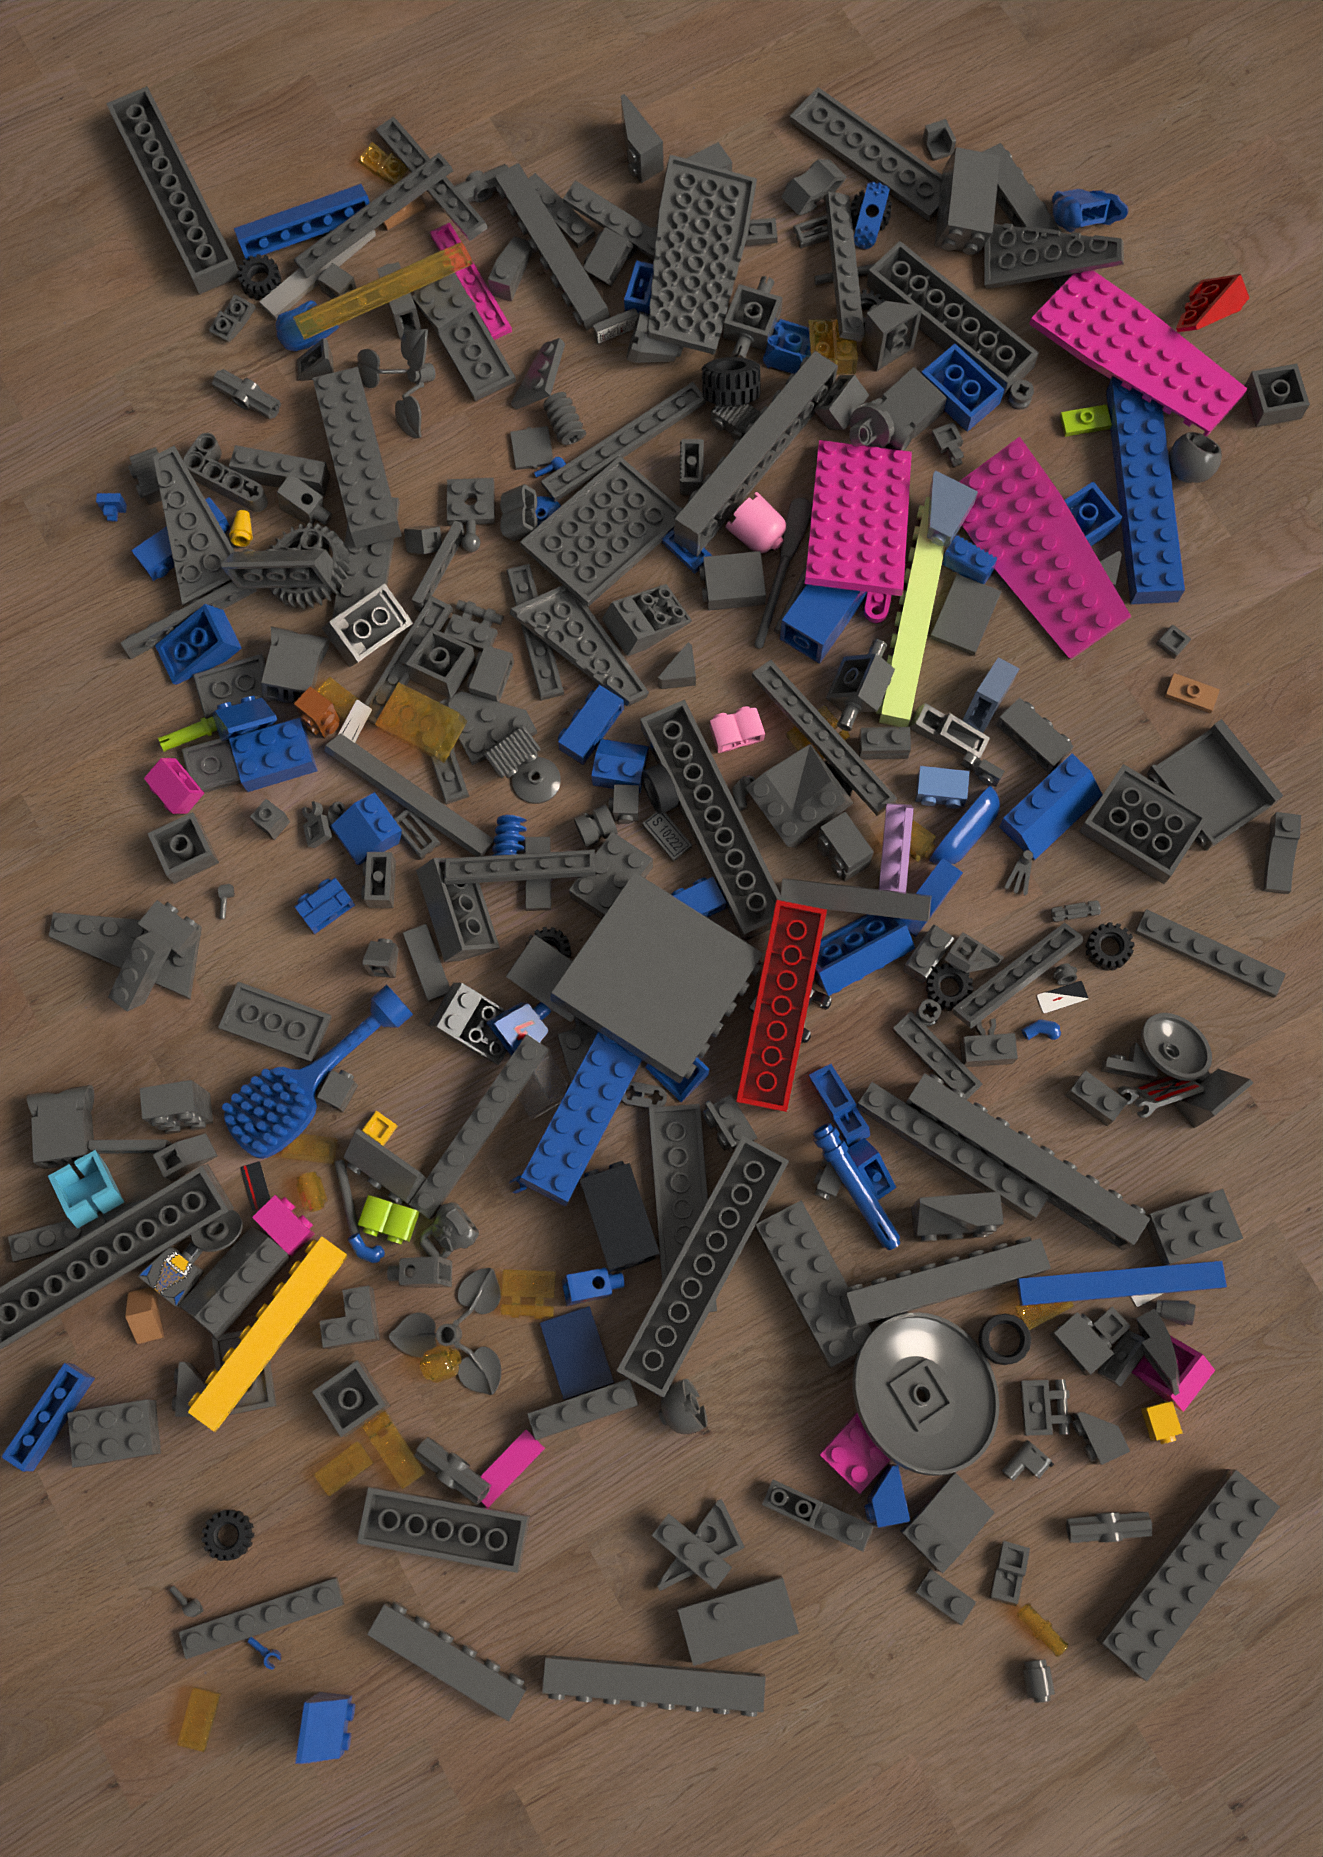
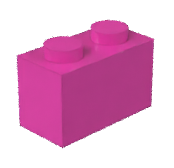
M160 758L144 778L149 784L150 790L158 795L163 801L164 807L172 814H188L205 794L176 758Z
M274 1195L252 1218L286 1253L294 1256L315 1235L310 1229L313 1224L303 1214L298 1217L292 1211L295 1206L285 1196L281 1199Z

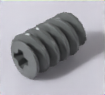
M558 392L549 396L544 401L543 407L547 417L550 419V424L553 427L558 442L563 445L574 444L586 436V431L582 429L583 424L579 421V415L575 413L576 408L572 405V399L567 398L565 392Z

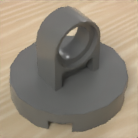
M867 402L860 405L852 413L849 437L854 446L883 448L890 442L891 436L895 431L894 423L886 410L883 412L877 408L878 404Z

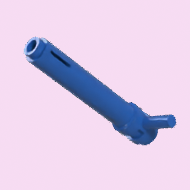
M830 1123L820 1126L812 1133L815 1137L814 1142L816 1146L823 1150L822 1155L826 1162H830L881 1246L883 1248L886 1247L888 1251L896 1248L901 1243L899 1240L900 1235L848 1153L849 1148L845 1141L840 1140V1133L837 1128L832 1127Z

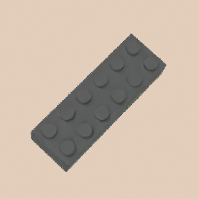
M802 1200L757 1223L754 1228L828 1368L857 1354L872 1330L868 1323L852 1328L849 1327L840 1299L842 1295L847 1293L846 1288L848 1286Z
M368 1487L357 1543L518 1573L521 1569L530 1515L379 1487Z

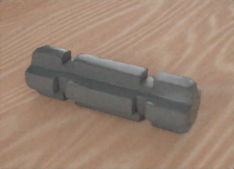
M1097 900L1088 901V904L1082 902L1065 905V908L1059 906L1051 909V916L1054 922L1064 921V918L1071 920L1087 917V914L1095 916L1101 913V906Z

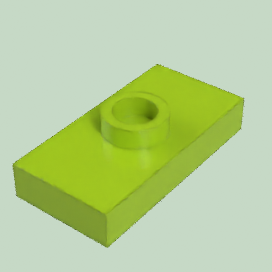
M1107 404L1065 411L1060 414L1065 437L1108 430L1112 426Z

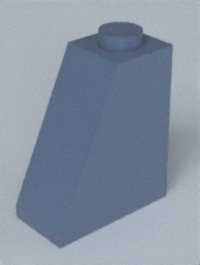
M935 470L930 485L927 538L931 539L938 546L948 548L974 505L978 491Z
M998 657L977 689L962 721L984 733L1011 687L1019 668Z

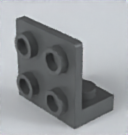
M731 1094L713 1105L710 1100L705 1103L703 1117L710 1129L715 1127L718 1137L716 1139L724 1151L728 1149L730 1154H733L743 1136L752 1141L758 1138Z

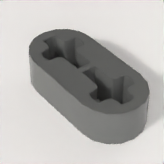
M632 1081L626 1091L633 1087L634 1092L642 1094V1096H633L632 1100H628L627 1095L624 1094L621 1100L628 1106L649 1109L651 1107H664L667 1102V1094L659 1086ZM654 1092H659V1097L663 1098V1100L658 1101L657 1105H654L651 1099L644 1098L645 1095L653 1096Z

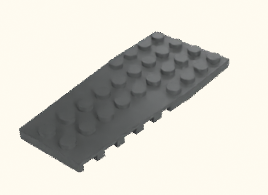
M669 156L657 217L648 338L715 354L748 236L757 178L678 156Z

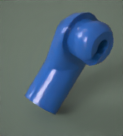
M1043 1019L1037 1020L1021 1030L1026 1040L1040 1033L1047 1034L1051 1040H1056L1061 1036L1060 1026L1056 1022Z

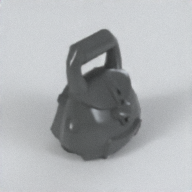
M452 1202L442 1205L437 1210L434 1223L426 1228L420 1237V1246L429 1257L446 1259L454 1250L465 1249L473 1245L479 1236V1231L464 1210L457 1203ZM433 1234L438 1244L444 1248L441 1254L427 1238L429 1235Z

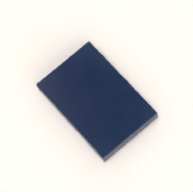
M590 1306L540 1323L564 1400L614 1383Z

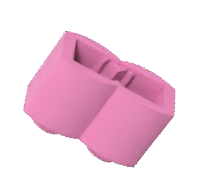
M742 707L735 714L727 715L726 713H720L710 720L709 728L718 753L759 743L765 738V732L757 708Z

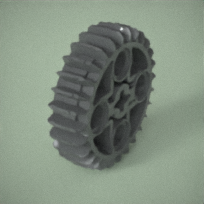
M308 523L306 528L299 524L298 530L291 527L289 534L283 532L284 537L282 539L275 538L277 544L269 546L271 549L278 551L289 550L290 548L300 550L322 548L329 552L330 547L333 552V557H331L333 559L330 587L269 588L278 600L287 606L291 605L295 609L298 606L305 609L307 604L314 608L315 602L323 605L322 600L325 598L331 601L329 595L332 593L338 595L336 588L338 586L344 587L341 580L348 579L345 572L350 571L348 566L350 558L348 557L349 552L344 542L334 531H331L326 526L322 528L318 523L315 527Z

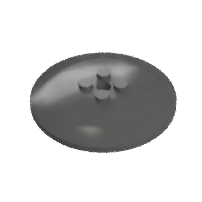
M920 1312L905 1313L890 1318L877 1326L863 1342L853 1370V1395L861 1423L878 1449L897 1465L909 1471L930 1476L955 1473L978 1460L990 1445L999 1418V1393L996 1379L990 1363L978 1344L963 1329L949 1320L933 1314ZM917 1389L924 1392L925 1402L918 1400L916 1396Z

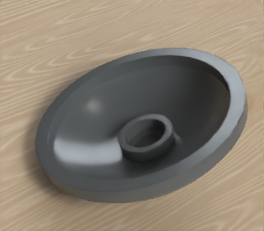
M1159 1013L1150 1017L1143 1025L1141 1031L1143 1048L1150 1061L1160 1071L1176 1079L1191 1081L1201 1078L1209 1070L1212 1063L1211 1048L1202 1032L1191 1022L1175 1014Z

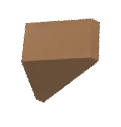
M148 1287L128 1292L125 1317L136 1343L142 1344L164 1338L156 1290Z

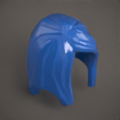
M310 300L293 310L279 314L276 320L277 338L287 350L300 351L314 346L323 338H327L339 328V325L332 323L324 327L318 326L310 312L317 304L315 301Z

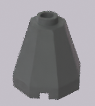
M639 311L633 328L634 332L629 342L627 360L635 363L674 361L676 356L680 357L683 346L647 337L649 314Z

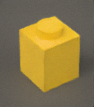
M1172 1401L1141 1408L1151 1440H1159L1160 1444L1176 1441L1175 1435L1182 1434Z

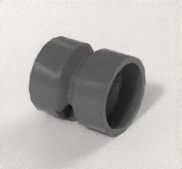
M606 805L593 809L591 815L584 813L573 818L585 847L599 842V837L607 839L611 832L618 834L614 820Z

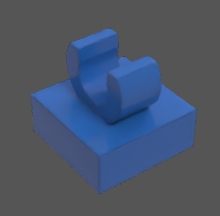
M97 493L96 503L103 512V515L107 516V521H117L118 513H126L127 504L120 493Z

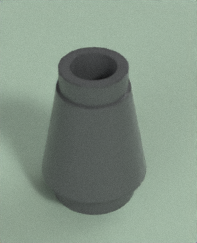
M1157 1300L1156 1311L1160 1317L1185 1327L1186 1324L1193 1325L1196 1305L1190 1304L1189 1301Z

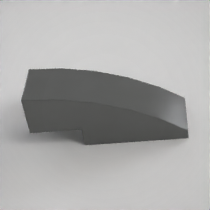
M926 703L917 708L909 725L911 730L935 743L964 755L967 752H971L979 759L990 737L950 713L945 715Z
M1153 1309L1136 1318L1139 1332L1146 1339L1142 1342L1144 1355L1171 1392L1177 1395L1179 1394L1180 1379L1174 1347L1163 1320L1157 1311Z

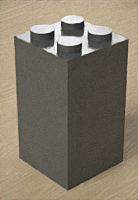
M959 147L955 148L942 170L934 246L942 247L944 250L963 251L969 255L978 254L993 232L1000 156Z

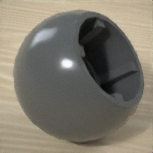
M1188 432L1180 436L1174 442L1169 452V465L1174 471V475L1186 483L1207 481L1217 472L1222 459L1219 445L1211 438L1197 432Z

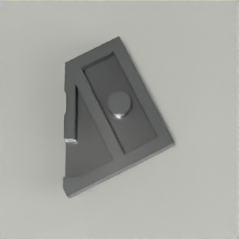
M962 932L945 960L955 969L969 973L997 967L1004 957Z

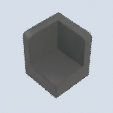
M943 119L925 125L923 142L932 160L936 161L951 156L955 150L956 138L947 120Z
M421 525L404 529L408 553L427 554L436 552L442 545L440 526Z

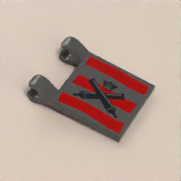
M1168 1075L1134 1088L1121 1086L1117 1091L1119 1094L1127 1092L1125 1099L1128 1102L1126 1105L1131 1104L1138 1096L1142 1097L1135 1101V1105L1137 1107L1145 1105L1142 1111L1137 1112V1115L1146 1118L1156 1108L1204 1092V1088L1194 1080L1185 1081Z

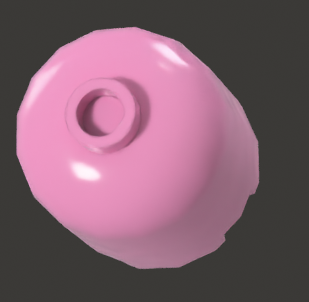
M756 492L754 500L749 497L735 511L733 515L736 519L733 523L729 521L726 524V528L754 552L760 551L763 554L771 549L776 551L785 540L782 536L786 531V522Z

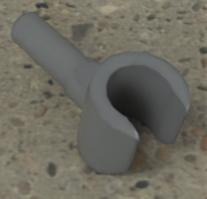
M224 884L218 888L221 903L219 919H225L227 898L235 896L234 887L231 884Z
M175 1586L169 1590L183 1606L182 1610L186 1616L196 1617L203 1612L204 1609L197 1598L188 1602L187 1598Z

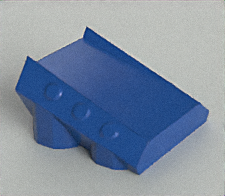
M778 320L774 327L773 335L769 337L766 352L763 357L767 368L773 367L796 374L804 358H809L816 350L821 332L786 320Z

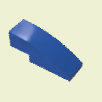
M944 858L941 859L916 893L932 896L930 918L963 874L962 871ZM900 918L907 925L909 933L915 938L927 923L926 921Z
M832 1064L810 1074L809 1078L848 1148L862 1138L870 1137L867 1123L858 1111L856 1102Z

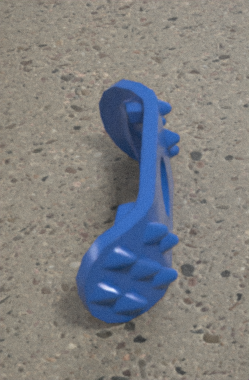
M880 182L868 183L854 233V243L862 249L873 247L879 232L890 190ZM868 206H876L879 214L876 217H869L866 214Z

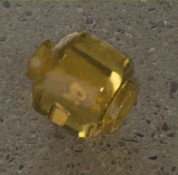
M439 1345L429 1349L423 1354V1358L420 1361L422 1374L427 1380H431L434 1383L448 1380L458 1374L461 1356L456 1349L453 1350L450 1346Z

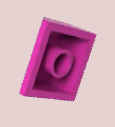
M1170 1335L1178 1365L1180 1379L1179 1394L1174 1395L1145 1356L1132 1373L1167 1402L1172 1401L1176 1408L1184 1412L1215 1372V1369L1202 1353Z

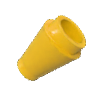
M238 510L236 512L229 532L231 543L238 547L248 546L253 539L250 513L245 510Z

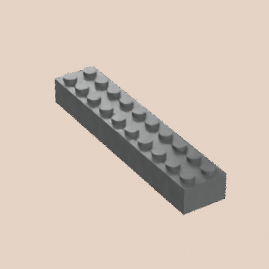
M148 86L106 103L198 293L202 294L239 278L236 262Z
M816 351L809 358H804L796 374L792 373L789 376L783 390L779 389L775 393L772 403L768 407L765 406L759 413L758 420L755 423L749 424L743 438L734 442L728 456H723L713 474L709 473L702 483L703 486L699 491L695 490L689 497L688 504L676 512L674 516L675 527L673 529L675 543L681 547L683 546L691 554L698 557L702 549L707 546L816 413L814 411L815 407L836 380L838 365Z
M685 699L640 718L642 733L657 764H662L672 778L678 795V807L711 876L714 878L726 901V907L742 940L746 941L769 931L776 900L783 901Z
M927 1074L923 1075L906 1101L907 1105L1049 1195L1047 1202L1121 1250L1135 1245L1150 1220L1145 1215V1210L1135 1204L1130 1206L1122 1201L1123 1197L1116 1191L1111 1189L1105 1190L1099 1186L1100 1182L1090 1175L1084 1176L1077 1172L1078 1168L1067 1160L1060 1161L1054 1157L1055 1153L1045 1146L1039 1147L1032 1143L1033 1139L1022 1131L1015 1132L1009 1128L1010 1124L1000 1117L995 1119L987 1114L988 1110L984 1106L976 1102L974 1104L970 1103L965 1099L966 1096L961 1091L955 1088L950 1090L942 1085L944 1082L939 1077L933 1074L929 1076Z
M745 1136L742 1137L616 1372L664 1398L789 1160Z
M206 1164L198 1167L0 1287V1349L9 1346L233 1210L232 1203L210 1166Z

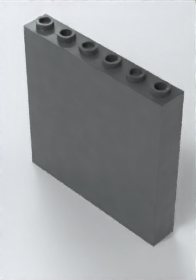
M634 872L552 991L550 1001L680 1084L684 1077L689 1079L697 1066L693 1063L697 1056L703 1058L710 1045L707 1044L710 1036L712 1035L716 1038L722 1029L723 1024L720 1021L724 1015L729 1017L737 1004L733 1001L737 995L743 996L748 989L750 983L746 981L750 975L756 976L761 969L763 963L760 962L763 953Z

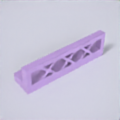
M886 803L879 889L906 892L913 820V807L911 805Z

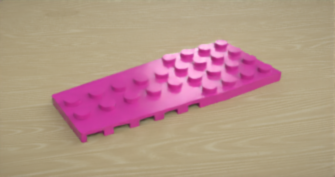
M1093 270L1074 273L1040 308L1029 323V325L1091 368L1110 379L1113 376L1123 381L1121 386L1129 391L1134 388L1143 393L1142 398L1149 403L1153 399L1163 405L1162 411L1169 415L1171 412L1176 413L1184 418L1183 423L1190 427L1191 424H1194L1205 431L1203 434L1205 437L1213 431L1247 390L1243 384L1168 326L1148 308Z
M1020 436L959 481L978 491L975 503L962 526L975 545L980 547V550L984 549L989 555L992 554L993 557H997L994 569L1069 659H1073L1131 618L1129 611L1060 492Z

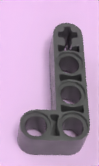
M211 433L200 434L183 458L194 481L251 511H263L268 505V499L262 486L219 463L222 450L215 436Z

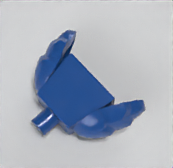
M1082 189L1063 192L1056 191L1052 197L1054 220L1060 227L1071 233L1083 226L1098 223L1111 225L1115 221L1126 218L1129 213L1128 207L1121 201L1118 195L1106 193L1104 190L1090 192Z

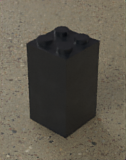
M619 1161L609 1165V1170L599 1172V1169L585 1173V1178L580 1179L610 1273H617L659 1259L660 1253L630 1163L624 1164V1161Z

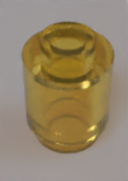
M309 1172L297 1177L298 1184L296 1188L303 1209H309L310 1212L323 1209L325 1207L324 1204L328 1202V1198L321 1177H318L316 1172Z

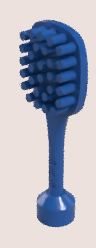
M387 984L371 997L370 1012L372 1014L322 1057L299 1070L286 1067H276L272 1070L263 1069L262 1075L252 1077L248 1085H243L238 1094L234 1093L231 1096L232 1100L230 1103L222 1105V1109L225 1111L224 1120L230 1134L246 1152L256 1158L265 1159L288 1146L305 1130L313 1119L317 1109L316 1090L331 1070L379 1027L399 1028L413 1015Z

